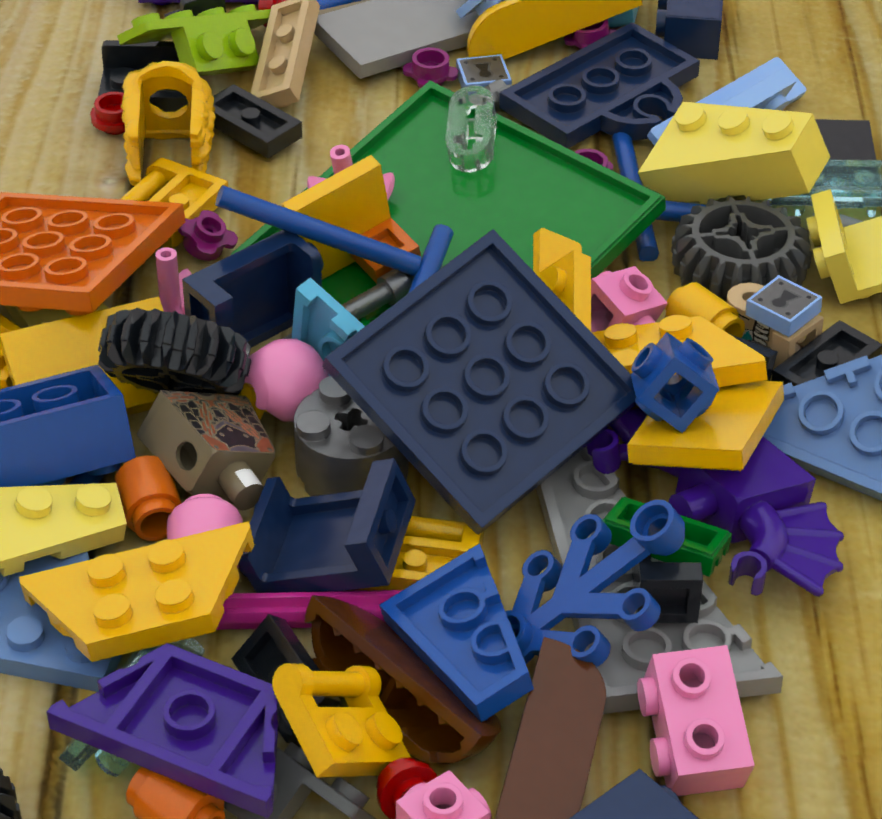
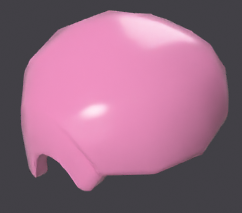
M277 339L249 356L251 365L244 383H249L253 386L256 393L255 405L258 409L267 410V412L281 421L294 422V415L298 405L306 396L319 389V383L324 378L329 377V374L322 367L324 361L313 346L298 339Z

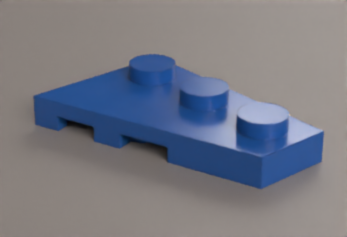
M480 543L379 605L384 621L480 722L485 721L534 689L528 668L502 605L499 592L491 576Z

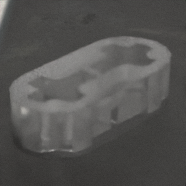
M475 85L463 87L451 96L449 102L446 146L451 165L461 172L479 171L487 167L494 156L497 115L493 94L487 88ZM476 108L475 118H467L471 109ZM468 139H475L476 142L473 143L472 149L467 150Z

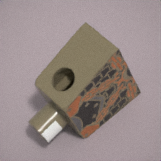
M160 390L137 432V436L154 456L160 458L167 471L186 492L192 495L213 494L216 496H228L238 510L253 508L259 501L264 488L261 481L275 459V448L250 401L246 396Z

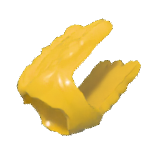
M152 62L140 70L130 71L122 85L124 95L122 105L120 106L123 110L121 118L125 126V133L123 135L125 139L123 147L127 153L125 171L130 184L135 186L142 180L145 138L160 140L190 138L192 168L206 173L207 163L210 159L209 154L212 150L213 128L216 118L213 105L214 97L208 82L199 76L196 68L180 62ZM171 89L179 91L186 96L188 103L176 112H164L159 107L151 104L149 99L151 95L159 90Z

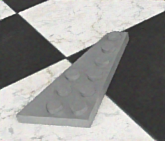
M587 446L536 487L555 558L562 566L572 542L570 531L573 524L580 517L587 514H596L603 520L621 497H626L619 488V478L614 472L602 474L595 469L592 456L587 452ZM609 544L603 552L593 555L588 570L619 547ZM651 558V561H652V562H663V561H660V560ZM632 568L599 593H626L634 589ZM704 580L698 623H655L647 630L634 631L623 619L572 618L575 631L585 625L595 626L608 639L611 645L608 658L597 667L606 687V703L603 714L640 710L637 682L639 678H644L652 654L728 645L739 698L781 693L783 675L772 662L764 664L751 648L752 638L740 624L733 626L716 606L717 596ZM593 643L589 644L584 651L588 650Z

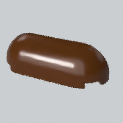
M312 595L306 610L305 623H312V644L316 658H313V661L320 671H345L351 666H371L375 668L382 681L379 697L387 713L400 726L403 734L402 741L410 755L426 763H457L478 755L495 740L501 731V723L496 714L480 722L386 622L347 602L331 597Z
M546 637L543 638L532 678L534 689L529 692L526 698L494 819H569L578 813L581 808L605 708L606 687L599 670L593 662H585L574 658L570 645Z

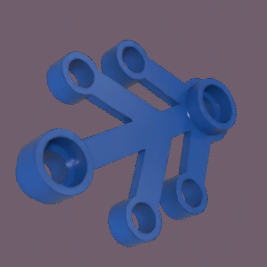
M652 500L642 505L634 513L630 522V533L633 537L590 570L588 568L592 556L603 552L612 539L610 528L596 514L584 515L573 524L570 531L572 542L563 566L547 550L536 551L526 559L522 567L524 578L513 609L505 611L526 664L535 655H539L544 637L570 645L572 656L578 660L593 662L596 667L604 663L610 654L611 645L608 639L595 626L585 625L578 628L575 632L550 630L565 618L623 619L634 631L647 630L657 622L661 608L659 603L646 589L634 588L626 593L599 592L650 554L667 556L673 554L682 546L685 539V523L669 502L665 500ZM555 588L552 598L539 607L543 592ZM644 605L639 612L634 614L640 606ZM593 643L588 650L584 651L589 644Z

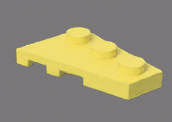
M117 483L0 487V573L2 576L5 577L24 571L25 562L51 555L61 560L124 541L127 522Z

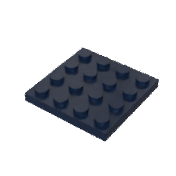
M494 229L328 354L322 366L463 521L478 535L636 405V395L631 374Z

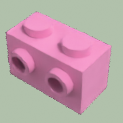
M728 645L652 654L644 678L638 679L637 693L641 713L644 717L652 716L656 738L650 739V759L654 775L656 777L664 776L666 787L670 788L677 796L743 788L755 765Z

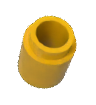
M697 282L689 283L677 288L669 296L668 304L665 307V317L672 315L702 316L725 332L742 338L745 323L738 317V310Z

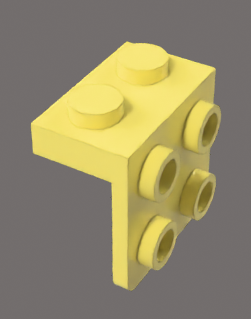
M831 189L812 194L811 199L815 215L807 217L806 221L814 247L822 246L813 249L821 279L831 277L840 304L881 293L882 216L843 227Z

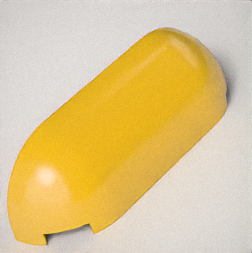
M505 0L489 7L475 20L468 35L467 56L478 57L502 54L505 60L643 5L642 0Z

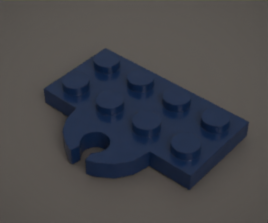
M631 22L501 91L499 108L546 138L568 149L599 131L611 136L618 132H624L632 140L648 139L647 134L651 128L663 121L658 116L665 121L674 116L683 101L679 87L699 76L700 60Z

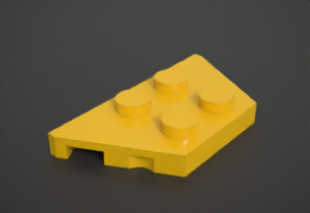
M672 315L663 318L660 322L635 326L629 323H619L611 325L605 330L592 332L630 374L632 373V364L639 352L649 343L656 345L665 333L668 332L682 343L686 338L692 339L712 356L713 362L711 365L719 387L768 380L766 360L763 355L702 316Z
M249 521L173 540H162L152 545L115 554H104L94 559L20 576L19 582L25 601L31 606L37 603L47 612L50 624L63 636L73 638L76 648L91 662L215 632L225 611L224 601L233 594L240 578L237 565L243 552H252L255 544Z

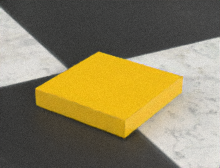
M372 155L282 203V207L358 234H362L391 218L381 164ZM300 236L306 242L312 243L320 252L323 260L322 280L355 262L350 257V253Z

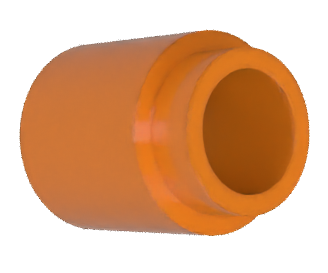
M146 455L133 458L118 469L114 482L117 483L127 526L143 540L160 541L166 539L168 516L176 506L182 503L174 477L167 471L157 456Z
M144 767L138 769L127 788L126 801L133 807L134 815L138 819H225L226 817L223 811L225 803L223 800Z

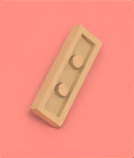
M287 0L271 6L251 94L276 108H285L292 103L298 102L300 99L320 4L317 0Z

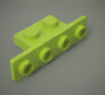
M249 4L225 13L224 7H216L203 11L197 16H193L192 10H183L170 14L165 19H160L159 13H150L133 19L131 21L133 28L117 35L120 45L173 40L180 63H186L196 68L199 76L249 71L257 67L259 60L251 30L268 22L271 9L256 10L255 4Z

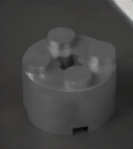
M332 376L324 378L319 383V389L306 396L298 405L294 415L297 476L304 482L305 491L311 497L363 490L372 462L377 460L394 458L405 480H407L408 459Z

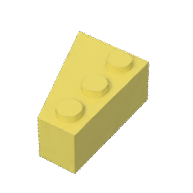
M682 102L639 169L638 175L645 187L665 196L667 201L686 203L699 201L700 204H707L708 199L718 201L719 198H726L728 195L731 197L745 195L746 198L749 196L751 201L809 194L830 159V154L813 113Z

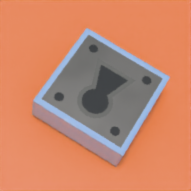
M502 54L456 59L458 80L464 97L499 79L503 80L506 85L512 84Z
M778 275L746 300L745 315L790 337L821 312L823 297Z

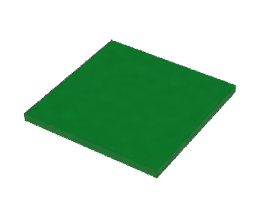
M431 80L350 149L353 164L372 155L381 164L383 174L389 172L394 174L395 186L388 200L390 215L419 245L421 259L435 225L443 224L453 230L454 235L442 263L443 267L494 229L533 270V234L539 229L545 228L581 244L582 253L591 257L592 279L610 265L666 210L665 196ZM331 166L319 177L327 179L333 176V167ZM264 224L233 251L231 255L282 229ZM356 262L322 280V288L341 305L377 285ZM387 303L362 317L359 321L366 326L389 309L391 305Z

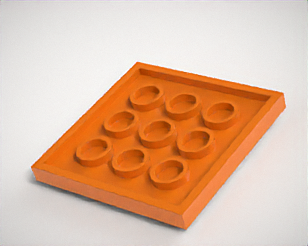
M1 192L0 305L17 306L19 310L25 312L55 309L66 310L68 314L74 316L93 313L186 222L183 203Z

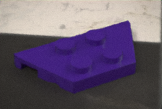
M166 643L142 656L135 665L129 668L118 669L97 680L99 691L70 707L62 699L51 705L46 712L49 728L264 818L268 819L273 812L280 704L274 694L271 683Z

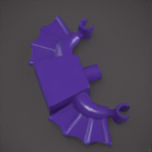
M640 407L629 410L610 427L614 431L606 429L587 445V452L592 456L593 466L597 471L602 474L613 473L619 469L621 461L626 460L629 465H632L628 461L627 444L647 417V414ZM618 436L621 438L624 444H619ZM765 437L761 438L746 466L741 471L633 465L659 469L678 478L675 494L670 496L668 502L679 515L728 530L732 533L731 543L748 539L751 544L749 551H742L732 559L728 580L730 585L733 586L735 580L740 576H751L754 578L751 594L758 596L763 592L766 573L774 569L809 593L820 597L824 594V580L833 573L843 570L844 566L837 557L836 548L839 542L844 539V534L829 521L826 503L817 502L809 504L816 478Z

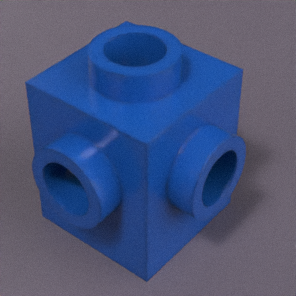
M666 332L656 345L653 343L646 345L632 364L631 379L636 395V404L654 420L659 422L664 420L683 433L696 417L702 415L709 408L720 390L711 365L713 362L712 356L692 339L686 338L682 343Z

